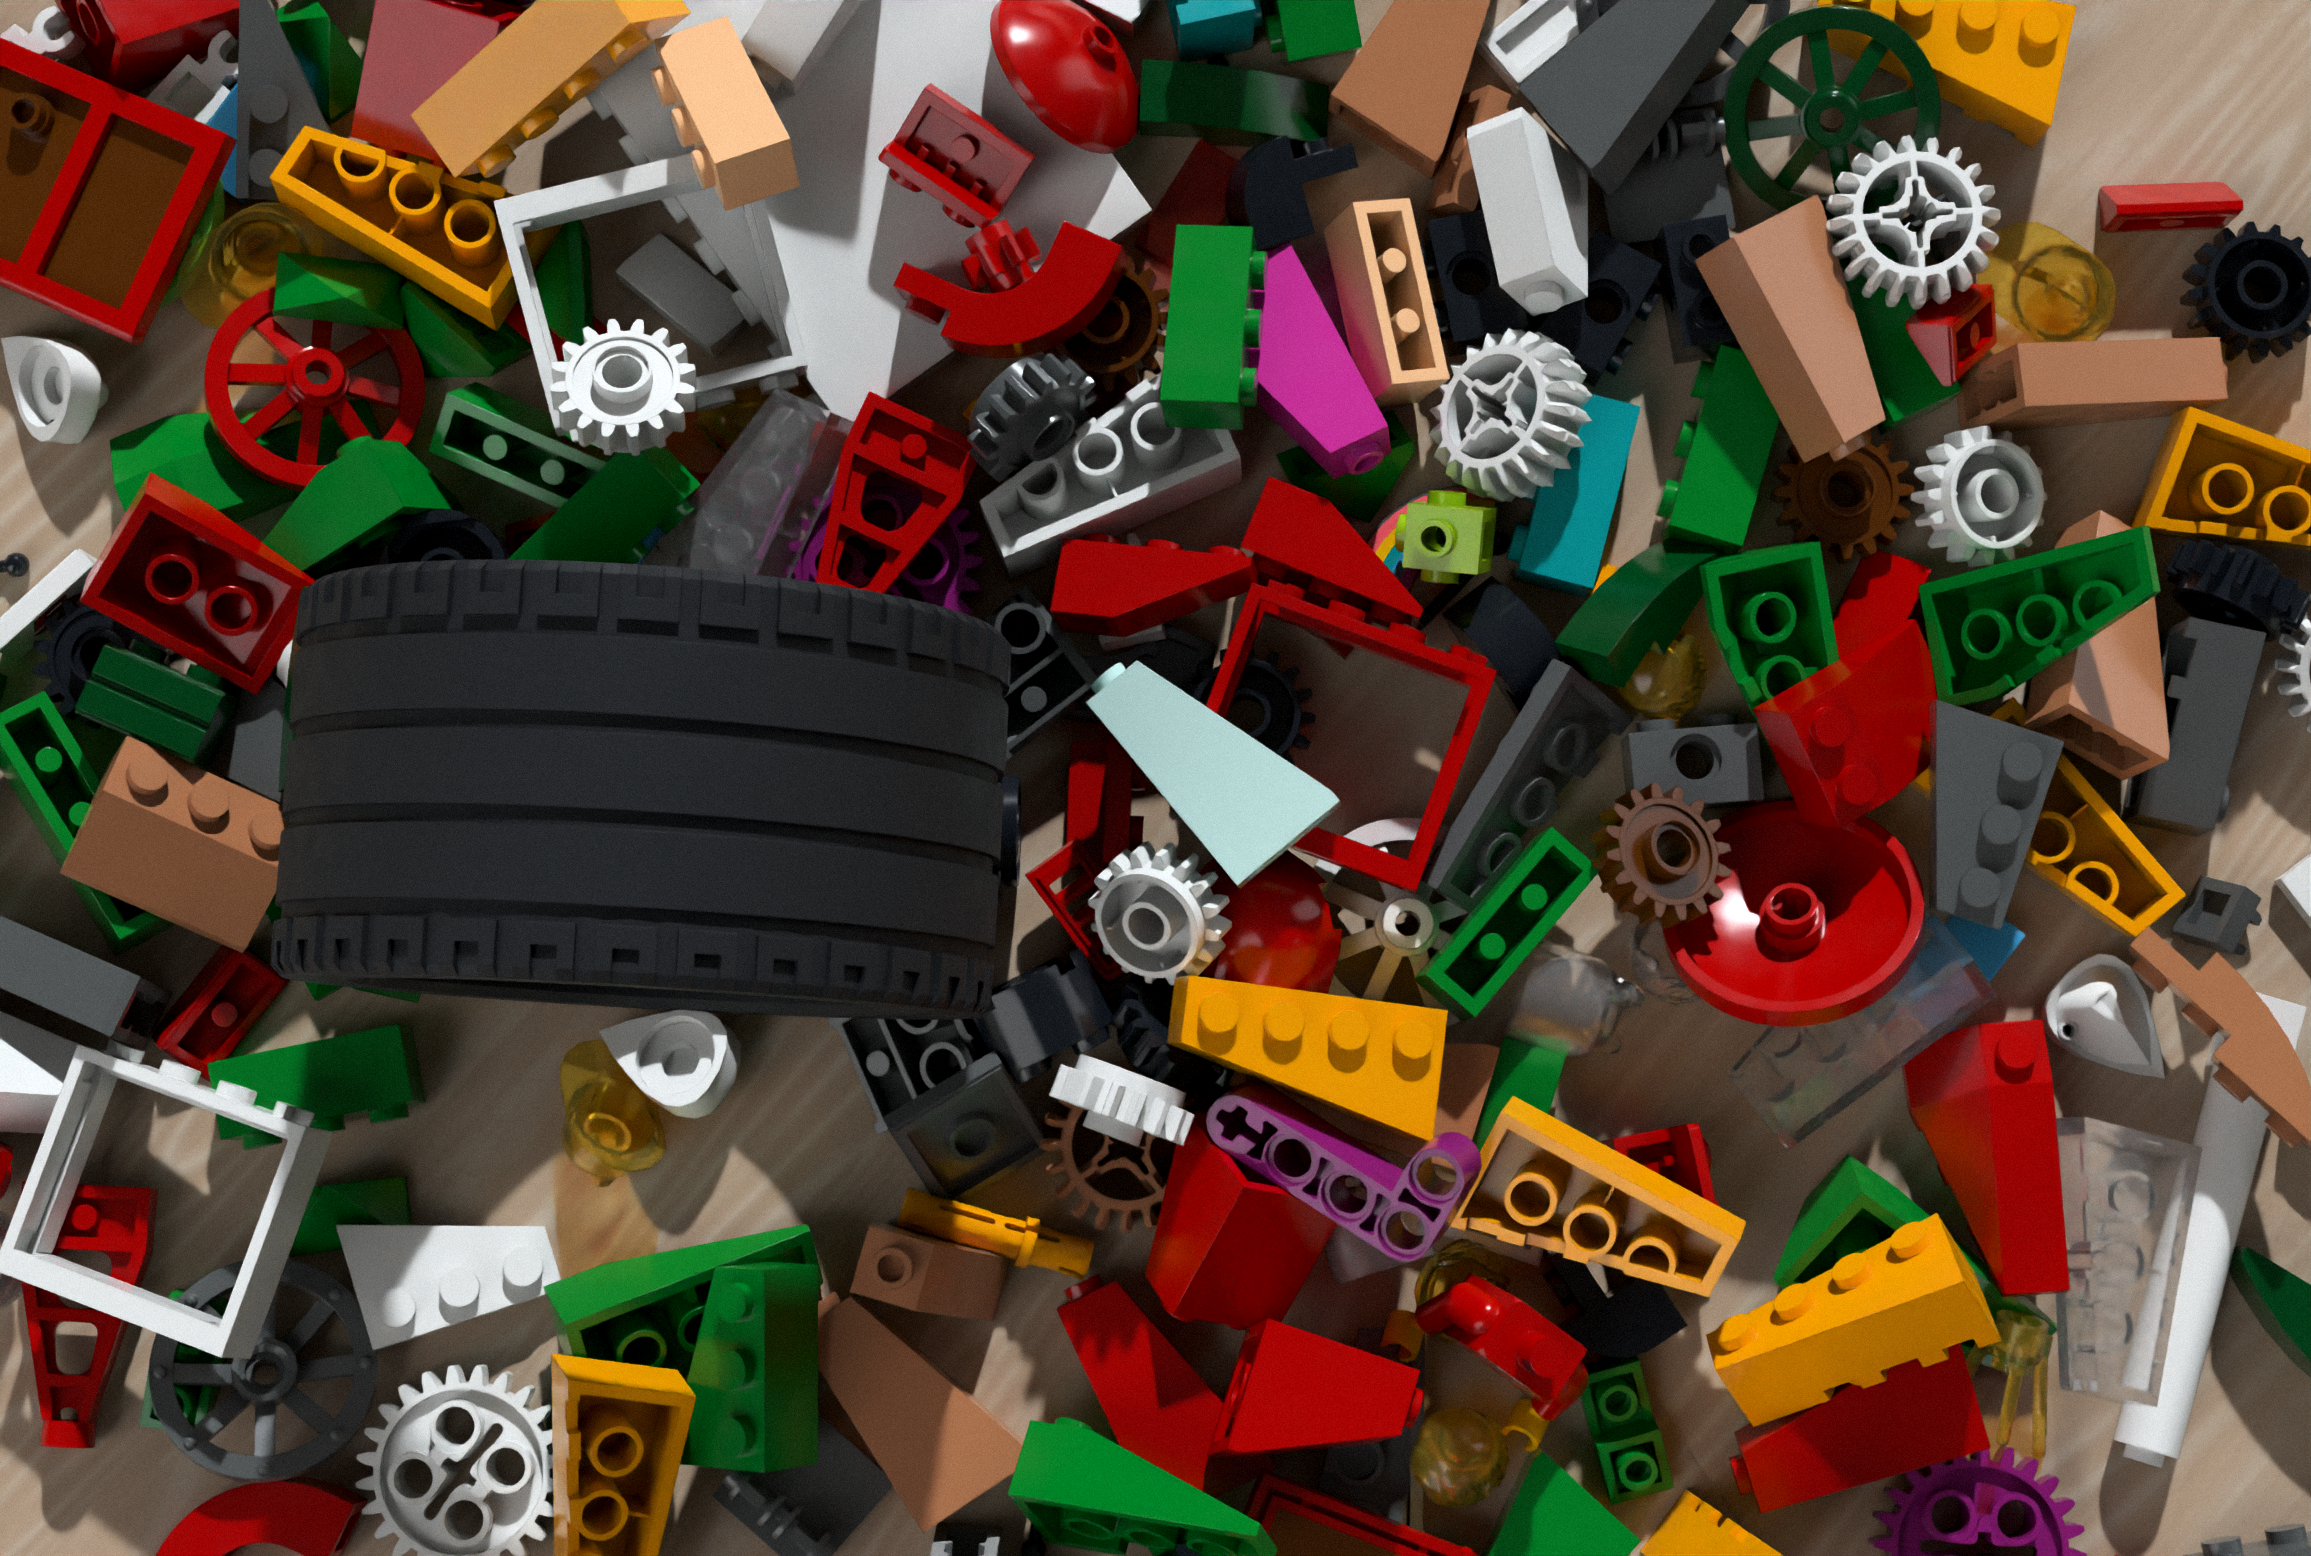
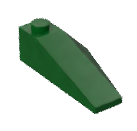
M365 400L348 401L373 439L382 440L383 436L369 402ZM262 408L234 410L240 423L244 424ZM294 409L256 442L273 454L296 462L302 414ZM208 413L166 416L109 440L114 486L125 513L150 472L209 503L235 523L292 501L301 493L269 483L242 466L219 440L212 427ZM331 414L322 417L317 466L329 465L338 459L336 451L342 445L349 442Z
M2149 526L2136 527L1918 585L1938 700L1958 707H1964L2002 698L2159 594L2161 589Z
M1781 542L1727 554L1699 567L1710 631L1766 742L1767 739L1753 708L1839 660L1820 542Z
M1847 1154L1805 1198L1773 1275L1774 1282L1783 1289L1793 1284H1803L1832 1269L1843 1257L1852 1253H1862L1890 1238L1903 1225L1910 1222H1920L1930 1216L1894 1185ZM1951 1234L1975 1272L2002 1340L1979 1348L1973 1339L1962 1342L1961 1346L1965 1359L2015 1374L2058 1330L2056 1323L2025 1296L2001 1297L1985 1263Z
M807 1224L604 1263L546 1285L543 1288L564 1355L675 1369L684 1377L690 1370L715 1267L762 1262L818 1265V1287L824 1282L811 1230Z
M1065 1417L1055 1419L1054 1424L1030 1420L1008 1495L1048 1544L1126 1555L1128 1544L1132 1542L1149 1548V1551L1156 1556H1174L1177 1544L1186 1545L1191 1551L1201 1556H1276L1278 1548L1259 1522L1099 1435L1089 1425Z

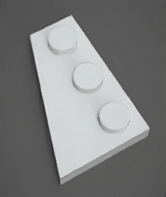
M336 1225L373 1351L545 1296L543 1287L561 1280L545 1226Z

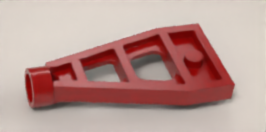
M869 391L841 450L816 582L887 594L958 508L978 466V463L969 454L973 446L967 441L968 436ZM881 471L918 488L922 495V501L917 510L901 528L894 531H886L866 522L861 513L865 482L872 473ZM853 535L885 549L887 553L885 561L870 584L863 588H858L842 581L837 575V567L845 543Z
M22 1181L21 1194L24 1189L26 1181ZM78 1184L52 1254L58 1256L61 1252L69 1249L101 1251L111 1260L112 1271L110 1277L141 1288L153 1253L158 1189ZM21 1281L41 1420H43L41 1446L95 1448L98 1410L129 1322L91 1307L86 1309L71 1308L64 1304L57 1294ZM62 1322L91 1323L97 1329L92 1362L88 1370L82 1374H66L57 1366L56 1328ZM67 1407L75 1409L78 1412V1419H62L61 1410Z

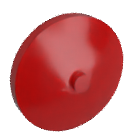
M1794 800L1776 801L1744 808L1719 820L1722 825L1713 833L1715 842L1730 844L1731 851L1718 857V863L1725 865L1731 870V877L1716 884L1723 892V897L1721 900L1707 906V913L1689 923L1683 921L1670 929H1664L1662 926L1665 948L1673 967L1684 983L1705 1002L1726 1014L1752 1023L1780 1027L1811 1026L1839 1020L1863 1010L1885 996L1904 977L1918 954L1924 935V889L1920 874L1908 851L1888 830L1863 815L1841 829L1804 822Z

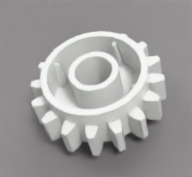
M609 319L607 324L608 333L598 335L595 330L587 326L582 329L584 338L582 346L567 341L562 345L564 361L553 362L551 366L553 384L550 385L554 410H559L562 429L568 431L576 428L581 446L586 447L592 444L604 449V455L609 456L613 452H631L633 456L640 455V451L655 445L659 448L666 446L665 439L673 431L682 433L686 429L684 412H695L696 370L694 364L688 363L687 347L684 343L670 347L669 331L662 327L652 336L645 334L643 320L636 319L630 331H621L616 319Z
M1980 426L1945 434L1943 444L1929 446L1926 449L1927 456L1933 464L1915 468L1914 474L1921 481L1925 482L1924 490L1911 494V501L1924 504L1925 513L1920 515L1915 520L1917 527L1931 525L1934 532L1928 541V546L1931 549L1948 546L1946 561L1950 563L1967 561L1969 567L1993 565V563L2011 561L2015 559V549L2029 548L2033 544L2030 534L2035 527L2043 526L2044 519L2041 517L2044 501L2047 500V493L2044 492L2041 479L2043 470L2041 467H2037L2029 456L2031 449L2028 445L2017 446L2012 443V433L2009 431L1992 433L1990 426Z
M1149 841L1143 842L1133 852L1127 848L1123 850L1094 880V883L1100 890L1088 901V906L1095 909V921L1091 924L1092 931L1098 932L1104 946L1102 950L1106 955L1110 954L1122 966V971L1125 973L1131 971L1137 975L1144 976L1146 983L1152 984L1157 978L1165 977L1170 985H1174L1175 978L1183 977L1187 974L1198 976L1226 946L1221 938L1232 928V921L1218 915V913L1230 900L1227 895H1213L1210 887L1215 883L1218 876L1215 872L1206 873L1201 876L1195 870L1199 860V856L1195 853L1182 862L1177 859L1175 844L1167 843L1156 853Z
M1080 1054L1075 1068L1060 1064L1049 1096L1087 1110L1088 1112L1082 1126L1137 1147L1144 1132L1184 1146L1195 1118V1114L1182 1109L1186 1093Z

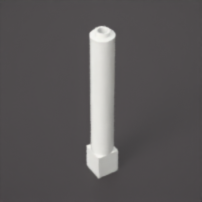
M2256 992L2270 1009L2295 1050L2306 1007ZM2218 1032L2212 1036L2205 1065L2212 1067L2113 1438L2115 1441L2126 1444L2123 1457L2162 1468L2165 1456L2179 1459L2266 1129L2263 1121L2270 1114L2251 1096L2241 1103L2213 1078L2212 1075L2219 1068L2210 1059L2212 1054L2226 1041Z

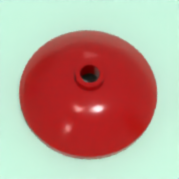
M1000 0L995 5L990 19V34L996 57L1016 93L1039 120L1069 143L1093 153H1115L1135 138L1140 127V93L1125 51L1114 34L1102 21L1088 10L1070 0Z

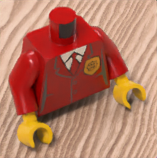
M1470 1272L1462 1283L1450 1287L1419 1305L1415 1313L1408 1310H1394L1391 1312L1380 1343L1381 1347H1385L1388 1344L1401 1345L1397 1358L1400 1361L1409 1362L1417 1358L1424 1333L1435 1335L1441 1332L1516 1388L1532 1397V1399H1520L1516 1402L1502 1430L1504 1436L1508 1435L1509 1431L1512 1430L1526 1434L1528 1439L1523 1449L1527 1452L1537 1449L1550 1421L1556 1420L1584 1393L1588 1385V1372L1581 1362L1586 1354V1347L1516 1296Z

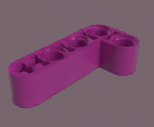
M1259 1080L1242 1082L1218 1098L1209 1108L1206 1118L1207 1131L1212 1141L1222 1150L1385 1255L1398 1261H1414L1421 1258L1445 1234L1476 1182L1482 1167L1481 1154L1474 1142L1460 1133L1444 1132L1432 1138L1421 1148L1403 1170L1279 1090ZM1245 1110L1248 1112L1245 1119L1247 1124L1242 1121ZM1273 1125L1278 1131L1268 1140V1136L1275 1131V1128L1272 1127ZM1290 1139L1298 1140L1308 1148L1311 1154V1164L1302 1163L1293 1156L1290 1150ZM1432 1157L1444 1158L1452 1164L1456 1172V1182L1441 1179L1435 1173L1432 1167ZM1345 1175H1352L1364 1183L1367 1189V1200L1354 1197L1349 1192L1345 1183ZM1401 1211L1415 1214L1424 1226L1425 1235L1410 1233L1402 1223Z

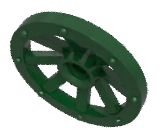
M1823 4L1797 10L1778 19L1761 31L1743 51L1732 70L1723 103V119L1726 128L1725 143L1729 156L1745 184L1765 203L1783 212L1812 197V195L1804 194L1791 188L1820 150H1827L1835 194H1839L1840 192L1835 186L1838 176L1841 172H1851L1847 152L1848 145L1853 143L1873 155V149L1876 144L1885 140L1897 152V145L1863 126V121L1917 107L1916 125L1912 136L1916 150L1921 152L1929 138L1938 137L1941 120V102L1937 80L1928 58L1916 40L1904 28L1888 17L1867 8L1847 4ZM1826 29L1851 30L1872 37L1842 84L1835 82ZM1804 34H1807L1816 82V87L1811 91L1768 60L1784 44ZM1888 49H1890L1906 67L1914 86L1860 100L1859 94ZM1755 76L1800 108V113L1745 121L1746 101ZM1826 109H1839L1844 114L1842 123L1834 128L1823 126L1819 118ZM1804 134L1805 138L1775 178L1759 162L1749 142ZM1898 180L1888 181L1870 191L1864 199L1863 214L1876 212L1879 207L1887 206L1893 202L1894 195L1899 188ZM1818 196L1823 204L1827 221L1837 217L1825 208L1829 197Z

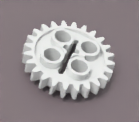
M460 1364L448 1366L445 1385H443L439 1376L433 1370L422 1373L423 1393H420L409 1383L403 1384L398 1387L400 1398L404 1404L402 1408L389 1402L382 1403L378 1407L382 1416L387 1420L388 1425L386 1427H366L364 1433L376 1442L378 1446L376 1450L357 1454L356 1460L373 1467V1475L357 1481L356 1488L375 1491L376 1499L368 1503L361 1511L363 1515L382 1513L385 1521L374 1533L376 1539L392 1533L399 1537L392 1556H403L412 1549L418 1551L417 1556H506V1549L514 1556H529L531 1553L524 1537L525 1535L540 1541L548 1538L550 1532L540 1518L542 1515L554 1517L553 1500L550 1498L553 1492L552 1429L546 1430L543 1424L552 1412V1404L535 1410L528 1405L536 1387L529 1385L519 1390L516 1394L510 1392L513 1373L509 1371L503 1372L493 1384H489L488 1367L484 1364L477 1365L471 1374L470 1380L466 1381ZM454 1407H461L467 1410L473 1418L474 1432L467 1442H458L452 1439L447 1432L446 1417ZM495 1423L500 1424L503 1428L502 1434L483 1453L470 1470L476 1482L471 1480L456 1487L444 1502L437 1516L434 1519L428 1518L426 1510L429 1505L458 1474L459 1469L452 1462H458L472 1456L481 1446ZM503 1448H512L523 1457L525 1472L518 1483H509L503 1480L497 1473L496 1458ZM412 1459H419L425 1462L431 1469L433 1475L432 1485L426 1494H418L412 1491L406 1484L404 1478L405 1469ZM462 1500L477 1504L482 1511L484 1517L483 1526L477 1535L466 1534L456 1525L454 1518L455 1509Z

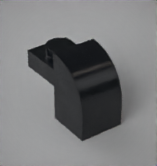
M1284 135L1254 146L1236 163L1227 183L1225 205L1229 225L1253 227L1257 251L1314 234L1315 231L1302 184L1359 167L1352 143L1331 148L1327 136L1291 147L1288 135Z
M1492 575L1442 613L1460 645L1469 648L1473 653L1487 657L1488 660L1485 667L1497 670L1494 681L1516 718L1530 697L1534 685L1541 679L1551 660L1554 658L1561 662L1564 661L1554 643V638L1537 616L1515 593Z
M1550 1251L1543 1256L1551 1268L1550 1271L1542 1275L1548 1287L1564 1308L1574 1303L1578 1309V1312L1559 1323L1558 1327L1589 1351L1615 1358L1640 1355L1658 1346L1688 1326L1661 1284L1630 1276L1604 1294L1584 1263L1563 1258V1254Z

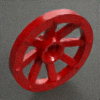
M274 286L257 293L239 305L218 329L207 355L204 372V399L207 413L215 433L227 451L242 466L259 478L285 489L302 492L316 473L327 466H317L316 463L322 417L331 414L349 441L361 436H371L345 398L346 395L399 410L393 426L382 440L398 441L406 448L410 445L423 412L425 377L417 348L404 327L401 331L364 326L372 333L336 353L330 350L333 322L313 320L311 345L304 348L272 318L277 316L273 315ZM254 329L288 364L231 363V360L240 343ZM387 349L396 366L400 388L349 374V370ZM318 371L323 373L328 381L324 384H314L308 380L306 375L310 372ZM228 385L283 386V391L244 424H241L232 407ZM294 409L302 414L296 462L281 458L256 442Z

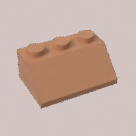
M126 736L104 772L59 873L243 953L276 893L281 831L288 829L289 821L282 817V805L132 737Z

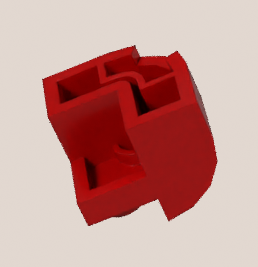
M1288 850L1241 889H1239L1214 857L1205 864L1199 874L1201 876L1210 872L1217 874L1218 878L1210 889L1213 895L1222 894L1229 897L1230 902L1218 915L1232 921V928L1221 938L1226 944L1224 950L1201 973L1208 978L1328 994L1340 954L1342 929L1333 928L1330 909L1321 892V889L1327 882L1309 864Z

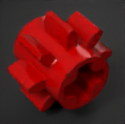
M1005 219L980 230L965 241L971 256L963 259L960 266L974 292L988 286L991 293H997L1017 287L1032 277L1035 271L1031 263L1039 260L1042 253L1028 227L1014 233L1009 222Z

